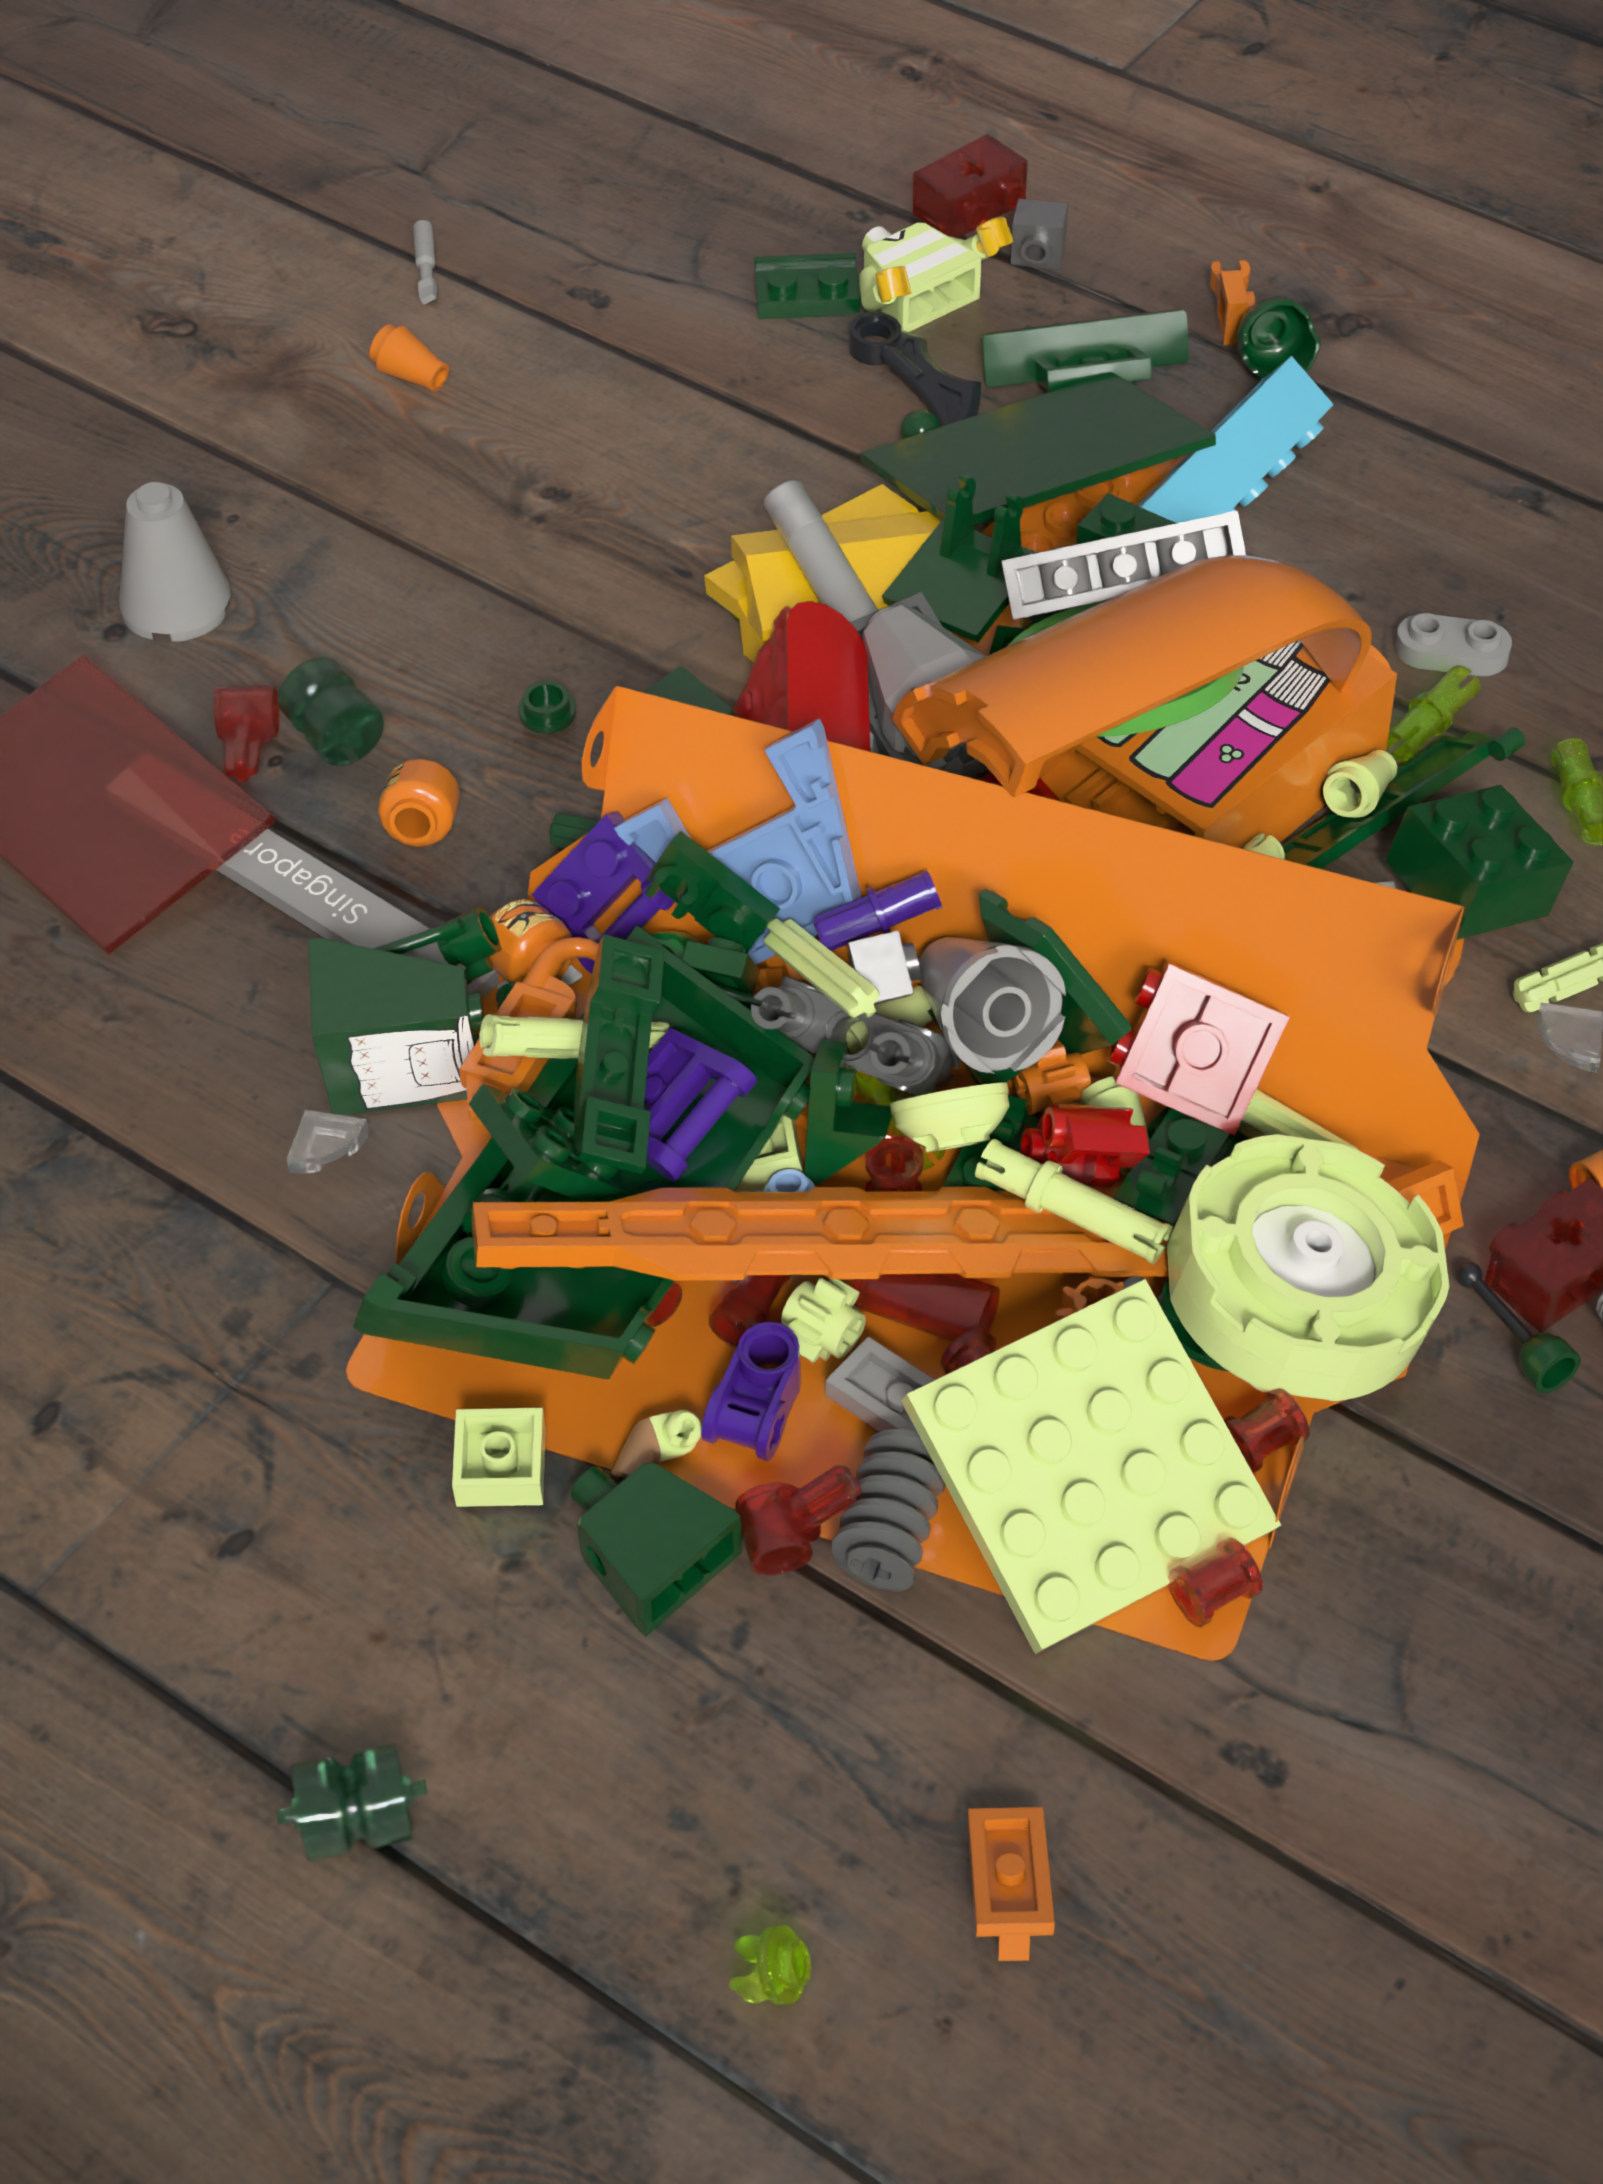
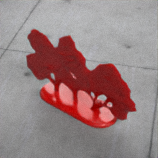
M814 601L797 603L792 609L788 605L785 606L774 619L771 636L759 649L751 666L748 681L734 707L735 716L793 732L820 719L828 741L871 752L868 657L862 638L856 628L841 613L828 605Z

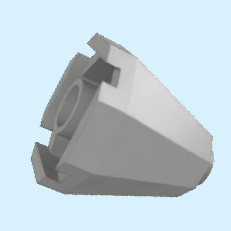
M904 605L886 607L871 617L867 628L863 631V642L868 657V674L883 735L894 750L904 753V747H907L913 756L918 757L892 720L897 705L910 691L986 657V655L915 609Z

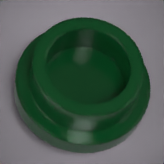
M540 681L530 685L525 690L523 698L518 705L519 719L524 727L533 732L542 734L556 733L564 730L574 721L576 717L575 701L562 684L554 681Z

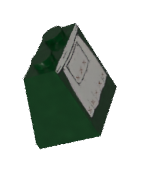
M324 938L308 939L312 1039L333 1117L467 1100V1088L461 1086L459 1069L480 1038V1034H477V1031H480L482 1020L484 1019V1009L481 992L469 993L464 967Z

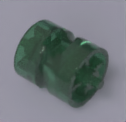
M325 657L310 659L293 669L280 687L278 694L280 710L298 731L305 734L309 745L327 764L333 766L352 764L366 756L380 740L384 729V718L381 711L364 692L356 688L353 679L335 660Z
M396 1743L355 1751L350 1764L341 1765L333 1756L291 1764L295 1798L290 1799L289 1808L276 1810L279 1825L293 1822L294 1828L301 1830L308 1862L349 1854L355 1840L363 1839L372 1849L413 1840L408 1806L414 1805L413 1797L428 1794L425 1779L411 1782L409 1775H402Z

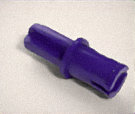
M926 869L921 871V874L877 892H874L873 888L869 887L866 889L867 896L818 915L813 921L820 942L830 951L847 945L848 942L860 940L882 930L884 934L890 933L889 928L943 907L931 876Z

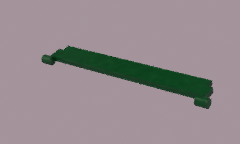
M1510 727L1498 736L1470 732L1462 738L1443 737L1397 768L1395 778L1389 782L1378 804L1371 813L1364 817L1353 818L1343 817L1332 811L1282 845L1285 860L1323 869L1403 815L1408 806L1419 804L1488 756H1492L1497 761H1503L1525 745L1523 733L1516 727Z

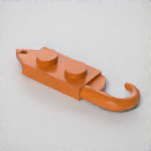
M581 937L564 938L550 944L540 953L523 981L516 982L495 1015L575 1019L576 995L570 986L555 977L564 963L570 959L581 957L589 958L595 962L599 944L591 939ZM479 1038L459 1069L461 1086L467 1088L470 1121L479 1119L469 1106V1102L483 1083L510 1093L513 1088L527 1093L549 1058H530L525 1056L487 1057L483 1054L484 1048L480 1046Z

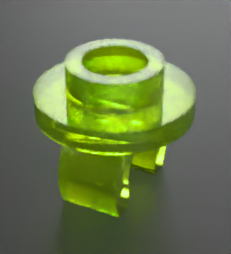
M786 1925L770 1926L763 1931L761 1936L746 1935L735 1941L734 1950L749 1963H757V1967L748 1976H738L730 1979L729 1987L734 1992L751 2003H759L769 1999L776 2005H787L795 2003L800 1998L804 1986L810 1979L811 1959L807 1946L801 1939H798L790 1927Z

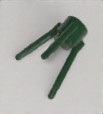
M480 906L439 927L373 948L402 954L437 942L440 952L448 964L454 966L462 964L466 967L464 972L467 986L475 979L493 971L489 956L502 950L494 922L490 915Z

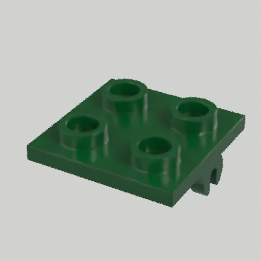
M959 474L960 490L952 486L948 488L944 519L885 591L882 598L884 604L890 606L922 592L943 628L979 643L1010 603L1002 560L1038 552L1021 546L1020 518L1023 513L1024 502L1022 497L1015 494H1006L1007 508L997 505L994 514L992 537L975 531L972 500L976 491V482L972 477Z

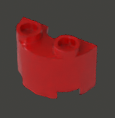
M1072 1104L1051 1105L1046 1108L1040 1118L1037 1129L1026 1128L1024 1130L1020 1143L1021 1154L1041 1164L1050 1160L1062 1166L1063 1175L1086 1186H1112L1119 1180L1120 1167H1135L1150 1154L1145 1126L1131 1125L1130 1120L1134 1110L1124 1107Z

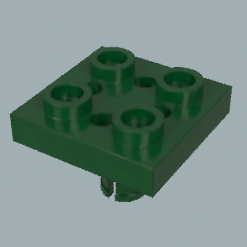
M484 1083L469 1102V1106L514 1166L499 1189L511 1193L521 1202H538L547 1189L583 1202H610L634 1195L618 1174V1168L577 1159L574 1138V1111L571 1109L559 1107L556 1112L543 1107L535 1098L520 1089L513 1088L510 1093H507Z

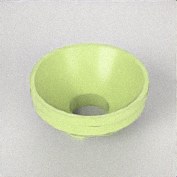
M1007 1083L983 1084L899 1100L889 1105L895 1127L913 1141L924 1146L925 1152H934L990 1141L989 1135L999 1125L1010 1107L1009 1089Z

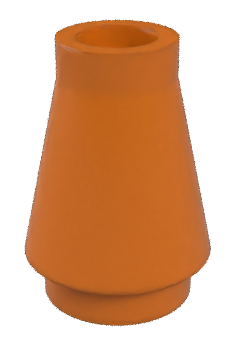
M385 325L376 334L370 346L369 358L376 363L379 372L424 386L432 392L439 390L449 375V365L440 360L406 326Z

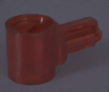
M275 685L215 688V728L218 738L222 739L226 744L224 771L227 776L236 777L238 782H248L250 776L256 775L259 772L261 748L270 741L271 737H278L280 711L278 692Z
M836 1465L801 1488L783 1482L766 1483L753 1487L738 1497L735 1507L740 1515L741 1531L750 1567L754 1573L763 1576L786 1574L801 1568L811 1560L813 1556L811 1543L820 1537L821 1524L853 1505L857 1500V1496L862 1491L859 1480L853 1477L848 1467Z

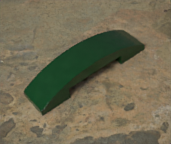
M605 934L599 942L586 1002L577 1063L574 1100V1138L577 1159L642 1174L646 1168L651 1111L644 1110L651 1022L652 1016L661 1001L665 950Z

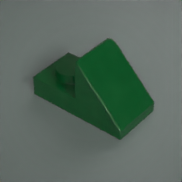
M821 1040L811 1068L804 1175L813 1182L814 1186L819 1185L883 1141L887 1135L892 1118L890 1106L853 1101L857 1072L856 1069L846 1068L847 1043Z

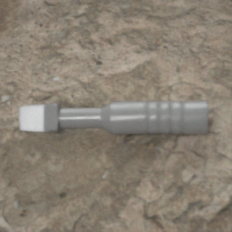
M419 220L413 225L415 264L420 270V281L418 282L419 297L421 302L426 304L437 299V284L433 278L432 271L436 261L433 226L427 220Z

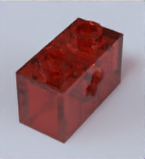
M986 134L913 172V215L947 236L961 238L974 231L980 224L1000 217L1016 208L1018 198L1026 199L1028 160L991 135Z
M1590 1178L1568 1193L1561 1190L1553 1194L1546 1200L1536 1215L1521 1225L1513 1222L1504 1227L1494 1237L1489 1247L1491 1256L1484 1282L1539 1333L1544 1332L1603 1291V1189Z

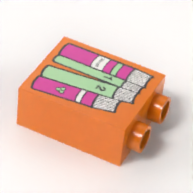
M1298 640L1245 665L1242 676L1235 688L1223 700L1208 710L1182 722L1156 730L1128 735L1091 738L1045 760L1039 777L1065 803L1238 848H1243L1253 837L1260 833L1265 834V839L1268 835H1271L1279 842H1282L1327 804L1324 799L1323 788L1331 767L1343 761L1368 755L1374 750L1387 751L1397 673L1391 670L1385 657L1370 644L1367 655L1351 687L1339 693L1307 648Z

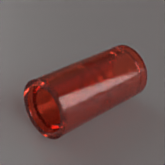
M882 1274L879 1279H854L852 1288L860 1292L854 1303V1306L860 1310L976 1351L982 1347L991 1330L1000 1299V1288L998 1286L975 1278H964L958 1274Z

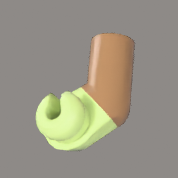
M678 1410L640 1420L631 1430L609 1476L620 1484L642 1464L663 1462L692 1451L701 1438L702 1423L699 1418L688 1410Z

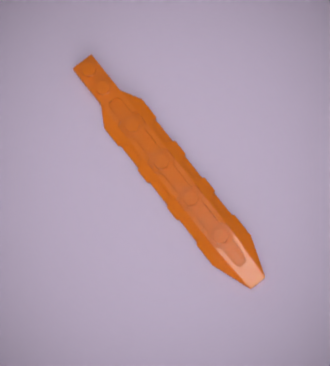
M1088 1186L1112 1199L1120 1186ZM812 1187L809 1192H734L728 1188H658L610 1202H473L472 1233L476 1267L513 1269L517 1267L583 1268L614 1266L675 1281L744 1280L748 1275H825L830 1279H879L882 1274H958L964 1278H1011L1014 1273L1088 1272L1095 1277L1169 1276L1168 1241L1164 1239L1161 1244L1165 1245L1166 1248L1159 1260L1153 1265L1147 1262L1145 1258L1046 1209L1041 1213H1037L1025 1207L1026 1200L1009 1191H993L988 1187H941L939 1191L866 1192L858 1187Z

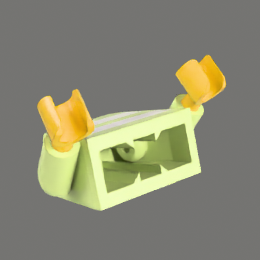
M996 217L980 224L976 228L978 234L966 240L947 236L926 223L913 224L894 234L889 233L883 227H874L865 235L862 243L864 269L859 274L862 306L870 312L880 309L883 313L893 316L900 323L901 330L910 332L979 299L981 261L995 255L999 251V247L1013 243L1005 217Z

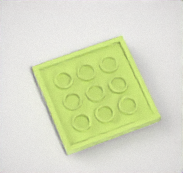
M1146 1279L906 1394L901 1400L1035 1654L1281 1526L1279 1520L1277 1523L1275 1522L1276 1514Z

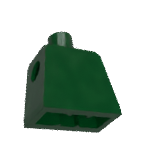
M656 1463L642 1464L620 1484L600 1467L595 1466L585 1471L575 1482L571 1490L572 1500L586 1511L577 1523L580 1553L585 1563L638 1631L645 1637L742 1553L740 1515L730 1507Z

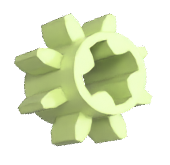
M820 1278L816 1285L810 1281H805L794 1290L783 1309L781 1322L797 1336L800 1355L814 1363L819 1357L825 1361L828 1360L831 1354L837 1358H842L853 1349L866 1323L865 1315L859 1312V1308L854 1306L860 1292L839 1279H830L827 1282L823 1278Z

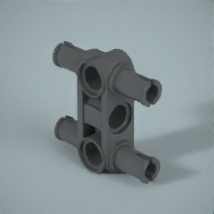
M783 976L780 987H768L756 993L754 998L763 1001L761 1007L751 1004L752 1018L759 1026L765 1029L778 1030L814 1056L818 1052L821 1040L846 1043V1036L850 1027L856 1022L863 1021L869 1033L868 1042L864 1049L857 1054H852L847 1048L846 1066L877 1077L878 1081L910 1094L920 1096L934 1093L937 1086L947 1085L957 1076L949 1072L951 1068L959 1069V1059L950 1049L943 1034L901 1019L897 1021L878 1013H874L869 1018L862 1014L852 1018L817 988L799 980Z

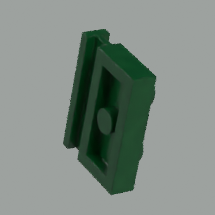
M855 253L754 257L758 319L860 315V294Z

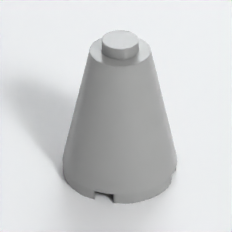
M160 482L144 484L135 490L126 502L119 606L122 618L131 631L141 637L152 640V633L170 634L171 642L187 641L205 635L221 624L226 616L225 607L228 601L231 602L232 595L229 582L181 491L172 485Z
M958 937L940 938L931 943L922 953L919 960L921 980L919 982L947 1044L954 1054L968 1066L985 1073H994L993 1071L1009 1068L1015 1072L1035 1064L1053 1047L1064 1024L1065 1016L1061 1014L1062 994L1066 996L1060 973L1044 956L1020 945Z

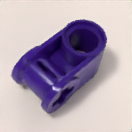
M763 1322L755 1324L745 1331L739 1340V1344L722 1381L715 1387L708 1402L701 1431L703 1441L713 1444L719 1439L756 1450V1455L759 1459L771 1460L779 1446L786 1420L801 1387L800 1346L797 1336L790 1328L781 1323ZM766 1363L780 1364L779 1367L772 1369L759 1367Z

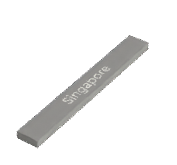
M149 755L106 789L110 804L325 939L373 949L430 930L427 926ZM437 942L401 954L448 964L441 954ZM462 964L457 965L459 967H464V970L466 969V967ZM493 969V971L475 979L468 985L469 993L481 992L483 999L499 984L498 973Z

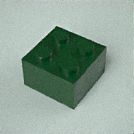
M1502 785L1408 806L1385 860L1414 894L1465 907L1456 940L1549 916L1574 863L1554 841L1552 836L1526 812L1515 797Z

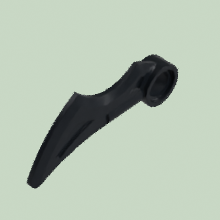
M867 312L853 319L850 324L849 352L852 357L860 363L880 366L886 364L922 400L928 410L937 416L941 427L978 415L981 382L959 378L942 370L929 355L927 339L901 330L898 320L886 313ZM870 335L881 336L887 340L873 342L865 340L864 337Z

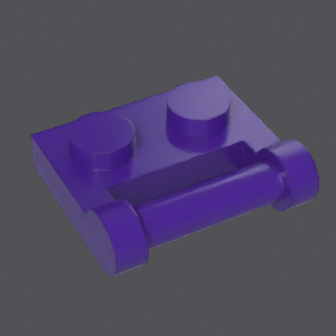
M618 811L606 814L531 894L542 907L565 924L571 932V937L591 939L598 944L604 934L627 940L636 926L642 929L660 909L668 910L675 903L661 890L651 899L645 895L646 888L650 883L647 878L657 863L637 844L632 843L629 846L618 836L614 827L624 820ZM638 878L642 883V893L601 935L593 924ZM578 957L581 965L592 974L595 962L589 958Z
M670 1028L648 1056L644 1110L651 1111L646 1164L653 1167L663 1177L676 1182L688 1168V1164L685 1161L731 1103L737 1096L746 1097L757 1083L755 1075L734 1058ZM711 1078L715 1079V1083L665 1144L660 1140Z

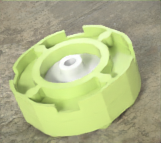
M1279 1134L1260 1136L1242 1141L1235 1145L1231 1156L1218 1162L1213 1167L1208 1165L1204 1167L1194 1182L1167 1243L1170 1301L1178 1318L1193 1340L1218 1364L1235 1376L1250 1383L1257 1390L1329 1401L1353 1399L1370 1394L1392 1382L1406 1369L1438 1316L1447 1297L1449 1278L1443 1232L1427 1204L1419 1194L1413 1198L1410 1204L1397 1190L1380 1178L1385 1167L1384 1164L1342 1143Z

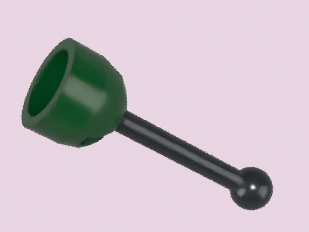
M1474 1262L1462 1263L1456 1270L1458 1283L1465 1288H1473L1522 1342L1523 1346L1519 1351V1366L1527 1380L1540 1393L1552 1392L1566 1384L1580 1366V1355L1560 1336H1554L1549 1333L1533 1335L1483 1281V1273L1480 1266Z

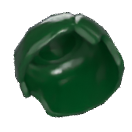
M1283 296L1259 301L1242 316L1236 335L1237 349L1242 361L1252 373L1261 379L1265 378L1291 356L1305 372H1308L1312 368L1321 346V339L1314 328L1309 312L1300 303H1295L1292 299Z

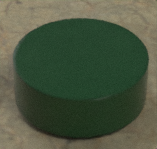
M467 1237L458 1241L450 1249L442 1266L441 1275L445 1289L455 1300L471 1307H484L495 1303L501 1298L511 1280L513 1269L476 1267L473 1237Z

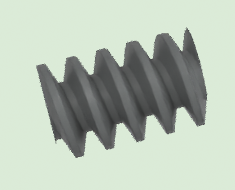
M888 1429L872 1435L864 1447L863 1461L856 1470L855 1484L848 1493V1505L840 1517V1528L832 1540L831 1553L837 1564L851 1577L879 1590L898 1592L908 1590L913 1586L915 1571L912 1567L922 1560L923 1547L920 1543L929 1538L931 1527L928 1520L936 1515L938 1510V1500L936 1497L944 1491L946 1486L917 1431Z

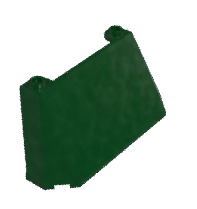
M636 926L627 938L628 941L665 950L661 1001L652 1016V1022H666L670 1026L669 1029L672 1028L734 1058L755 1075L757 1083L746 1097L737 1096L687 1157L685 1161L688 1164V1168L676 1182L663 1177L648 1164H646L642 1174L622 1169L618 1170V1174L634 1195L658 1188H728L735 1191L784 1116L796 1122L809 1102L810 1085L806 1082L811 1074L815 1058L778 1030L765 1029L759 1026L752 1018L751 1010L656 942L648 932ZM585 1011L578 1020H584ZM550 1058L527 1093L548 1109L557 1112L559 1107H566L574 1111L578 1058ZM711 1078L660 1140L665 1144L715 1083V1079ZM492 1137L400 1264L394 1263L387 1272V1275L381 1273L365 1294L353 1327L365 1335L609 1380L623 1358L634 1365L645 1350L656 1329L646 1323L675 1280L614 1266L583 1268L517 1267L513 1268L511 1280L501 1298L495 1303L484 1307L464 1305L455 1300L444 1287L441 1275L444 1261L453 1245L467 1238L462 1223L465 1213L469 1208L473 1207V1202L476 1201L481 1192L486 1189H499L514 1168ZM547 1189L538 1202L583 1201Z

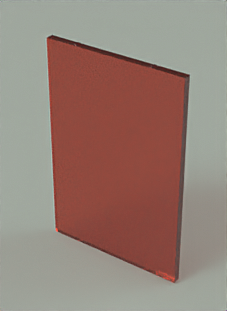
M81 655L0 717V856L108 955L275 823L272 814L84 655Z

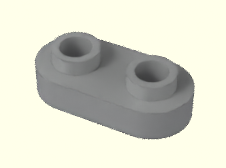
M1421 613L1409 616L1400 623L1396 637L1395 652L1402 662L1414 668L1474 676H1491L1501 672L1507 666L1512 638L1506 629L1489 620Z

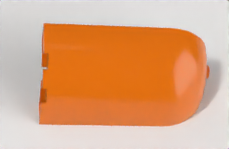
M1248 555L1211 557L1177 568L910 691L897 705L892 720L924 766L945 757L952 747L960 743H966L967 753L983 763L1014 798L1035 788L1045 760L1298 640L1307 648L1339 693L1351 687L1370 648L1372 632L1358 612L1341 595L1315 576L1297 567L1266 557Z

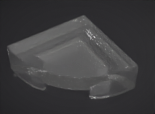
M1541 1002L1537 1015V1024L1545 1044L1565 1062L1580 1069L1597 1073L1601 1060L1603 1011Z
M305 1110L286 1159L289 1173H315L322 1170L321 1165L337 1160L347 1153L348 1156H352L361 1148L368 1137L367 1119Z

